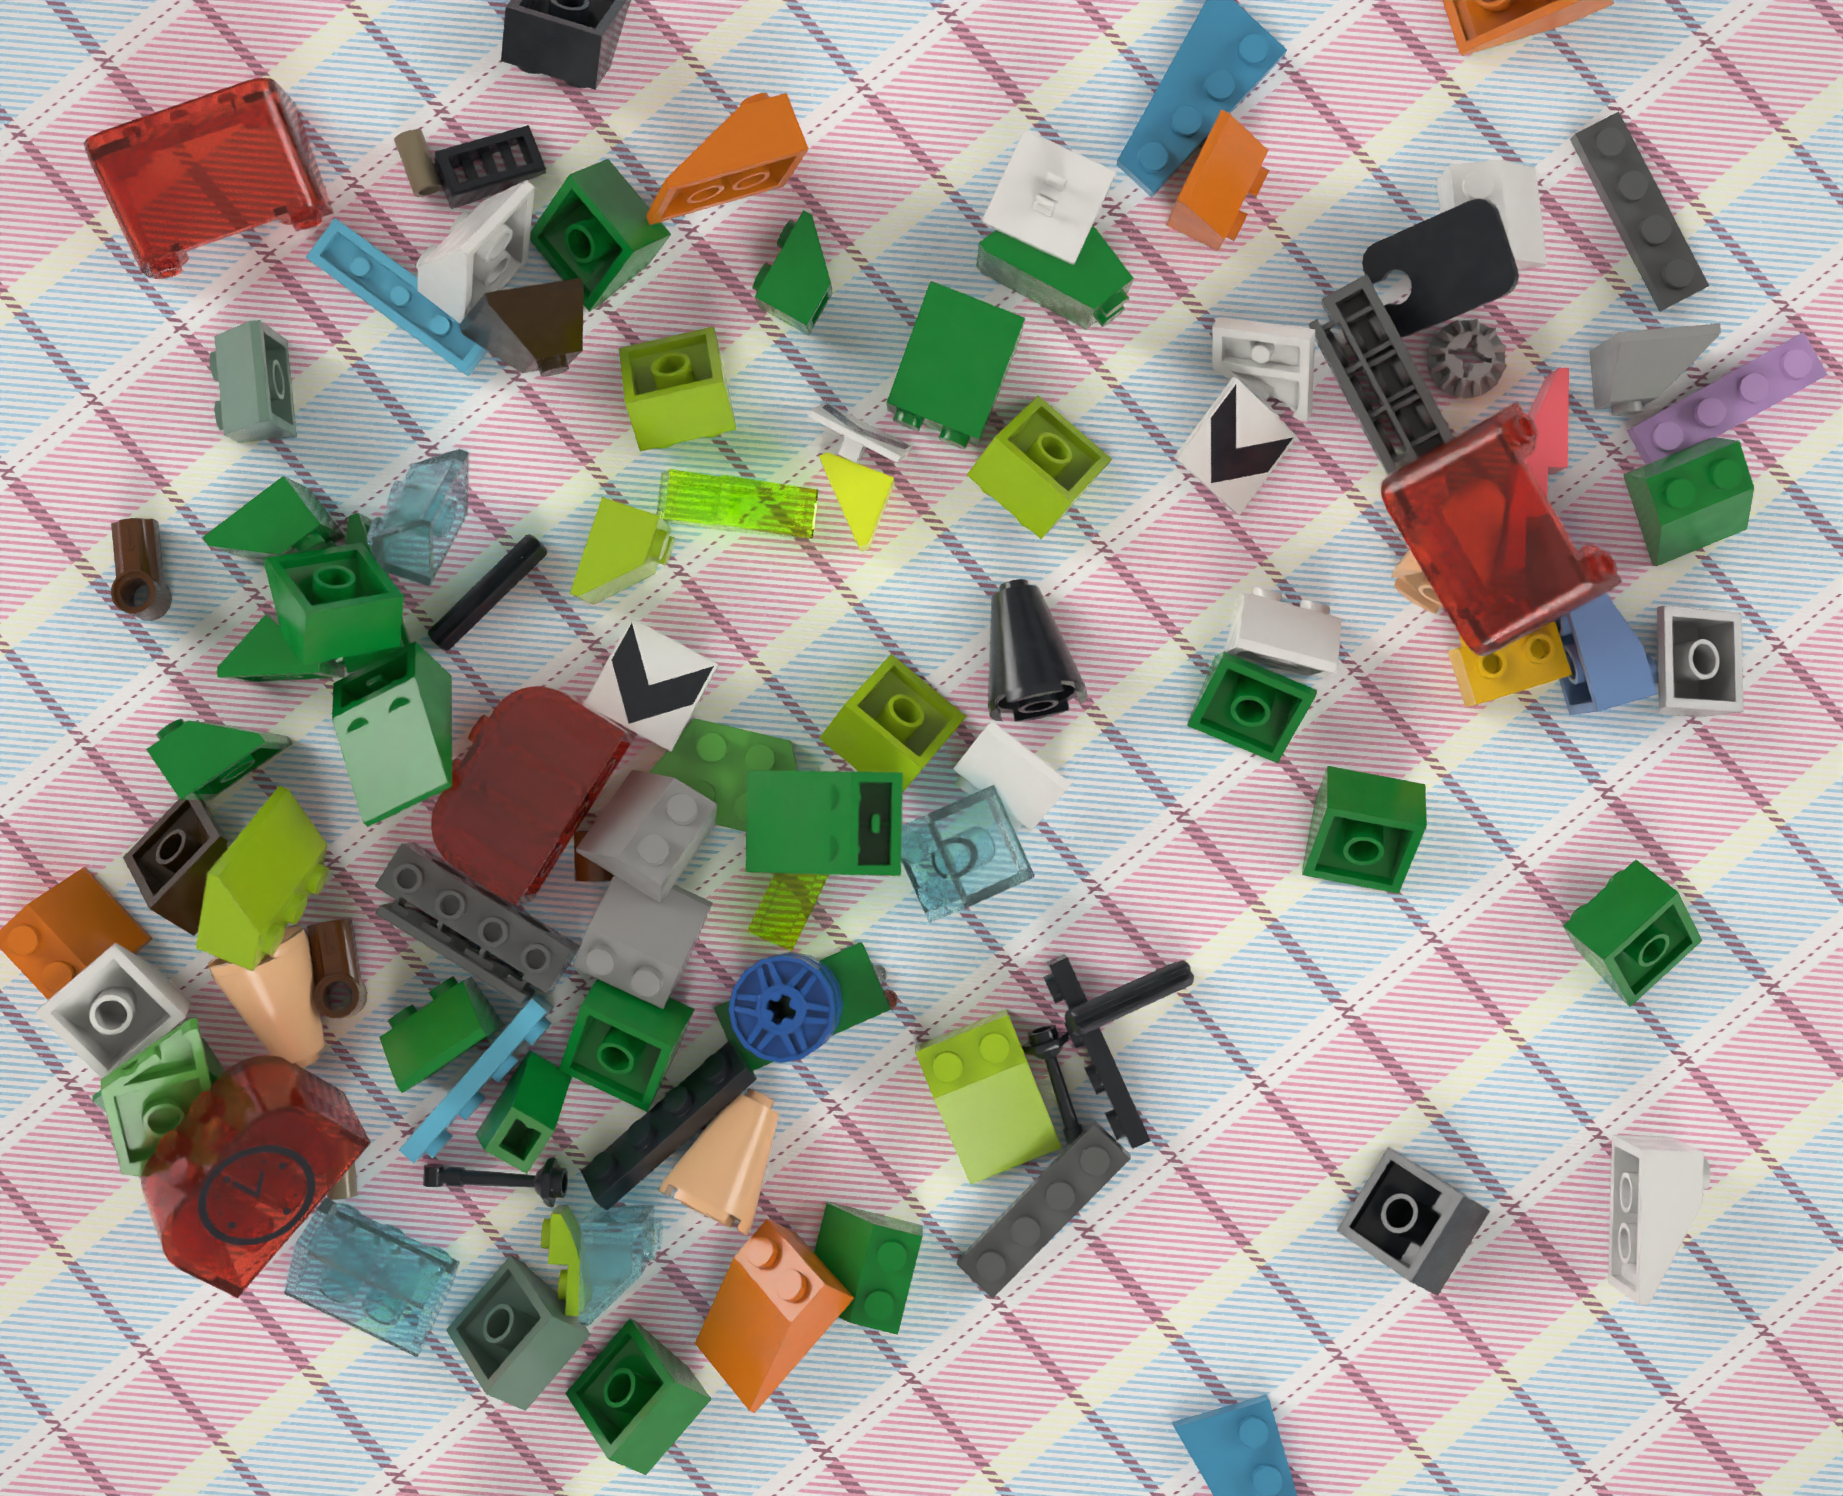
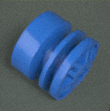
M788 952L761 959L743 972L733 987L729 1013L732 1029L746 1049L761 1059L785 1063L803 1059L829 1041L840 1024L844 1002L840 983L827 965L812 955ZM787 995L791 998L789 1006L796 1010V1014L789 1015L780 1020L778 1018L779 1009L773 1006V1001H779Z

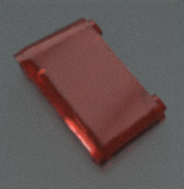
M255 78L100 131L91 135L83 143L90 165L138 267L149 278L167 279L180 274L183 271L182 265L189 260L187 251L275 220L285 225H292L294 230H307L321 224L322 217L334 213L297 105L283 88L271 78Z
M1518 401L1437 445L1396 470L1382 481L1380 489L1387 511L1463 641L1471 651L1483 657L1513 644L1608 593L1622 582L1617 573L1616 563L1606 550L1600 549L1593 544H1587L1576 549L1524 460L1535 450L1537 429L1533 420L1523 412Z

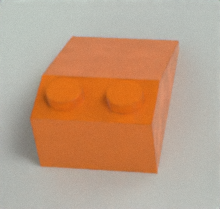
M1442 0L1461 56L1568 25L1615 4L1614 0Z
M759 93L743 100L740 106L665 179L646 215L649 225L784 187L809 150L787 93L769 97L768 93Z
M766 1219L734 1256L695 1341V1345L750 1412L755 1413L853 1301L854 1297L796 1232Z

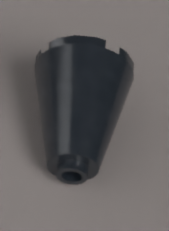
M1025 579L1011 580L999 586L1000 591L991 597L988 711L990 718L995 721H1002L1001 713H1013L1015 722L1035 720L1068 711V700L1077 696L1079 703H1084L1088 697L1086 686L1040 588L1035 585H1029Z

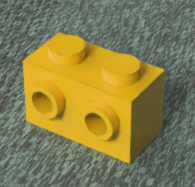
M1533 613L1506 622L1509 630L1506 633L1491 637L1489 629L1486 628L1460 636L1459 639L1462 646L1447 652L1465 707L1479 705L1571 676L1572 672L1555 619L1551 618L1538 622L1536 614Z

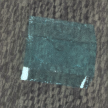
M457 449L413 463L403 481L396 480L387 500L388 509L383 518L376 517L373 520L367 536V545L372 546V555L385 572L428 587L431 586L468 514V451Z
M995 785L902 825L901 861L929 923L966 909L1035 877Z
M595 1204L582 1220L579 1326H589L643 1274L650 1260L656 1259V1252L661 1250L663 1222L662 1220H654L655 1205L614 1204L606 1211L600 1205Z

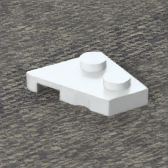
M1218 316L1212 326V369L1230 380L1232 377L1237 378L1253 394L1267 401L1270 395L1295 409L1294 418L1299 421L1308 422L1313 412L1315 329Z

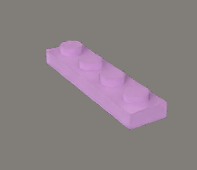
M1803 332L1626 431L1645 465L1725 433L1828 374Z

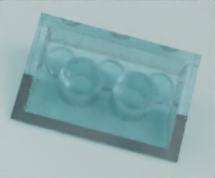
M325 1197L295 1243L284 1294L418 1358L453 1286L460 1261L452 1258L445 1250L439 1247L426 1246L406 1236L402 1230L393 1225H382L362 1215L355 1207L349 1204H338Z

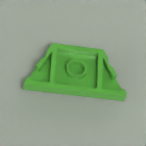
M694 718L682 732L672 752L667 750L649 773L676 778L717 803L715 825L746 832L748 770L798 771L792 741Z
M197 1018L187 1020L100 1079L101 1094L121 1174L144 1178L159 1176L166 1181L186 1184L188 1177L206 1180L209 1174L222 1161L228 1158ZM230 1165L214 1180L218 1189L227 1190L234 1188L231 1183L233 1179ZM225 1176L231 1177V1181L229 1183L223 1182V1178Z

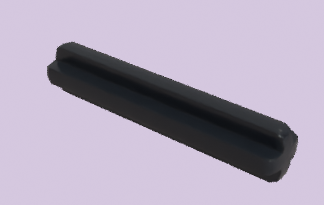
M531 534L525 535L428 630L427 634L432 642L444 651L450 650L547 555L548 551L535 536Z
M1181 960L1171 963L1067 1010L1064 1018L1068 1024L1069 1031L1075 1036L1084 1035L1191 986L1195 980L1188 962Z

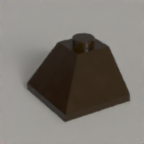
M576 278L484 293L459 324L461 333L521 373L539 371L542 377L561 374L569 370V364L583 351L584 286L582 279Z
M178 799L123 856V859L149 909L192 936H195L199 929L208 872L228 849V840L204 800Z

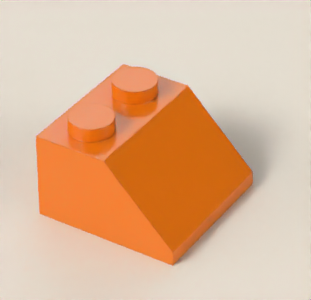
M1221 109L1166 223V226L1219 251L1225 238L1235 241L1248 215L1239 209L1247 193L1257 197L1270 171L1261 166L1269 150L1230 113Z
M84 867L28 903L0 929V950L49 1000L114 943L119 944L136 955L153 938L95 876Z

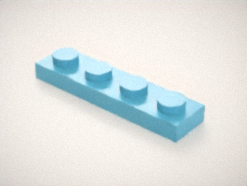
M333 219L307 254L306 258L467 377L471 375L488 352L461 333L460 323L418 292V278L338 219Z
M540 994L532 998L402 1145L399 1151L413 1163L426 1153L433 1159L453 1137L447 1129L457 1117L460 1116L466 1121L485 1101L486 1098L480 1091L492 1078L497 1083H500L516 1066L519 1060L513 1054L523 1042L527 1041L531 1046L534 1045L551 1026L552 1023L545 1017L552 1011L554 1006Z

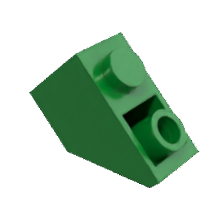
M803 210L797 222L789 220L783 228L777 241V246L781 248L773 265L766 262L755 278L752 289L757 291L754 297L758 308L809 336L831 298L833 291L813 216Z
M529 1049L475 1133L484 1151L528 1174L555 1131L572 1076L559 1071V1066Z

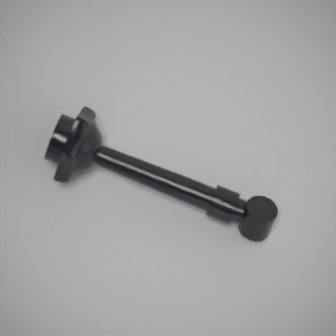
M1046 1025L1028 1032L1029 1041L1021 1047L1025 1054L1045 1060L1065 1127L1063 1132L1067 1144L1070 1145L1084 1130L1082 1124L1078 1122L1057 1059V1055L1061 1052L1063 1045L1069 1040V1033L1058 1032L1056 1025Z
M555 1157L548 1158L545 1165L538 1170L536 1175L465 1170L464 1167L450 1166L444 1169V1165L427 1164L424 1165L423 1186L442 1187L443 1184H446L447 1187L474 1185L534 1188L544 1204L552 1208L555 1205L556 1198H564L566 1195L568 1171L566 1168L560 1167Z

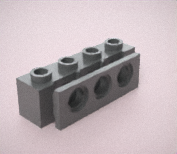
M1366 274L1322 298V306L1330 321L1321 326L1318 319L1308 323L1309 329H1315V341L1386 475L1388 476L1395 472L1397 467L1394 463L1403 458L1415 478L1460 454L1462 451L1368 275ZM1340 327L1358 361L1355 365L1349 366L1339 343L1331 332L1333 328ZM1360 370L1364 372L1382 407L1373 411L1363 388L1354 375L1355 372ZM1386 414L1405 449L1403 453L1396 454L1377 416Z
M415 842L400 844L375 884L376 888L395 899L393 903L380 905L375 914L519 1004L530 1000L536 990L529 987L530 984L544 993L554 989L580 948V945ZM407 901L439 920L437 926L425 915L405 906ZM450 927L451 929L455 930L459 934L463 935L467 939L482 947L479 951L480 953H478V950L465 940L451 933H447L448 928ZM492 953L496 957L500 958L504 962L508 963L512 967L524 973L522 979H520L518 974H516L514 971H512L505 965L495 960L488 959L490 954Z

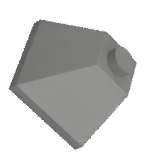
M1720 323L1618 332L1589 351L1595 410L1611 409L1612 416H1627L1643 412L1642 406L1659 398L1721 334Z

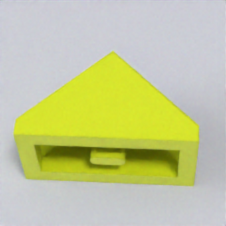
M829 452L820 455L822 467L860 552L870 549L894 487V477Z

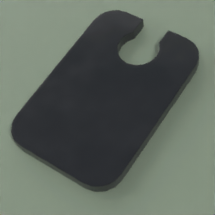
M1482 198L1469 200L1373 243L1367 248L1362 259L1364 274L1368 275L1373 285L1386 280L1388 275L1394 270L1405 272L1411 280L1412 289L1406 301L1401 304L1389 303L1384 305L1401 338L1411 336L1505 297L1513 292L1519 279L1518 268L1499 210L1490 200Z

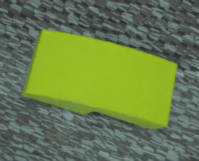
M558 1205L551 1213V1218H544L541 1248L549 1249L548 1264L568 1265V1270L561 1269L558 1282V1299L566 1300L565 1316L585 1317L592 1307V1278L588 1252L582 1232L568 1205Z

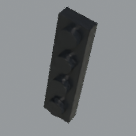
M1063 954L1047 961L1051 973L1043 978L1054 1003L1057 1004L1064 1000L1069 1010L1087 1002L1068 957ZM1065 1021L1064 1025L1075 1049L1085 1046L1092 1061V1064L1084 1067L1096 1095L1105 1091L1113 1109L1106 1112L1105 1116L1116 1140L1126 1137L1132 1149L1151 1141L1100 1027L1084 1035L1075 1036L1071 1034Z
M728 1041L714 1054L710 1055L702 1065L678 1086L671 1089L660 1102L639 1120L635 1121L627 1131L603 1152L596 1155L581 1170L590 1193L598 1205L608 1211L757 1080L742 1052L733 1043Z

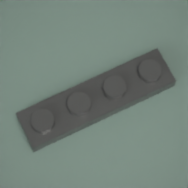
M1619 111L1575 133L1570 138V141L1659 312L1710 286Z
M1094 1120L958 1258L957 1265L993 1299L1131 1159L1130 1153Z

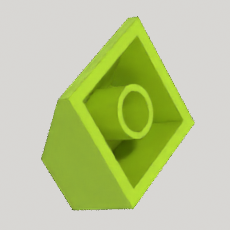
M714 326L618 348L625 405L640 452L654 448L665 449L676 443L702 437L713 438L724 432L737 430Z
M1038 395L994 437L967 473V476L985 494L995 499L1016 517L1022 526L1031 530L1042 540L1106 468L1112 458Z
M602 497L569 594L585 603L595 605L655 575L658 565L666 566L670 559L675 542V537L669 536L671 527L658 515Z
M890 654L843 705L819 739L858 772H903L904 792L967 716L895 656Z

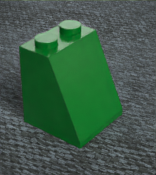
M1094 225L1091 227L1074 266L997 230L980 241L978 245L976 266L983 275L1085 330L1096 322L1101 327L1109 324L1125 310L1123 305L1130 299L1127 294L1134 278Z
M930 281L886 402L887 411L894 414L892 420L901 426L915 431H920L922 425L939 431L940 435L938 438L941 441L957 448L966 449L968 443L978 447L1021 340L1025 317Z

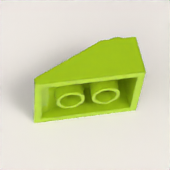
M1006 1009L915 1046V1054L970 1185L1062 1148Z

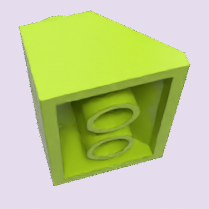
M278 786L208 872L195 948L251 971H254L266 954L271 956L275 954L282 942L286 926L289 923L294 925L298 923L305 910L309 895L311 893L318 895L321 892L329 874V867L324 866L328 844L289 789Z

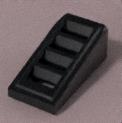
M529 125L435 151L434 165L451 209L473 203L526 180L528 181L546 174V167ZM517 144L526 165L517 167L510 147ZM500 153L506 168L505 171L498 172L492 154ZM481 159L487 175L481 178L478 177L473 164L474 161ZM462 166L467 182L459 184L454 169Z

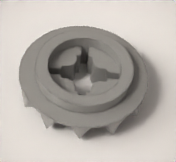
M1478 319L1455 320L1443 327L1433 337L1427 352L1428 371L1435 384L1447 394L1458 398L1478 397L1487 393L1498 384L1507 367L1505 363L1506 345L1497 336L1496 328H1490L1480 323ZM1473 340V355L1480 357V360L1486 362L1473 364L1468 372L1465 373V377H1463V361L1452 354L1454 352H1462Z

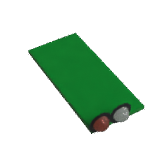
M859 942L819 960L831 969L840 983L844 1006L841 1021L833 1035L889 1010L893 1012L892 1008L897 1005L898 996L893 990L883 989L881 983L886 980L887 971L882 965L872 964L863 942ZM787 995L779 1001H773V1006L779 1009L778 1018L780 1020L789 1015L796 1014V1010L789 1006L791 998ZM730 1000L714 1007L727 1040L742 1052L752 1071L774 1062L759 1058L742 1045L732 1029L729 1013Z

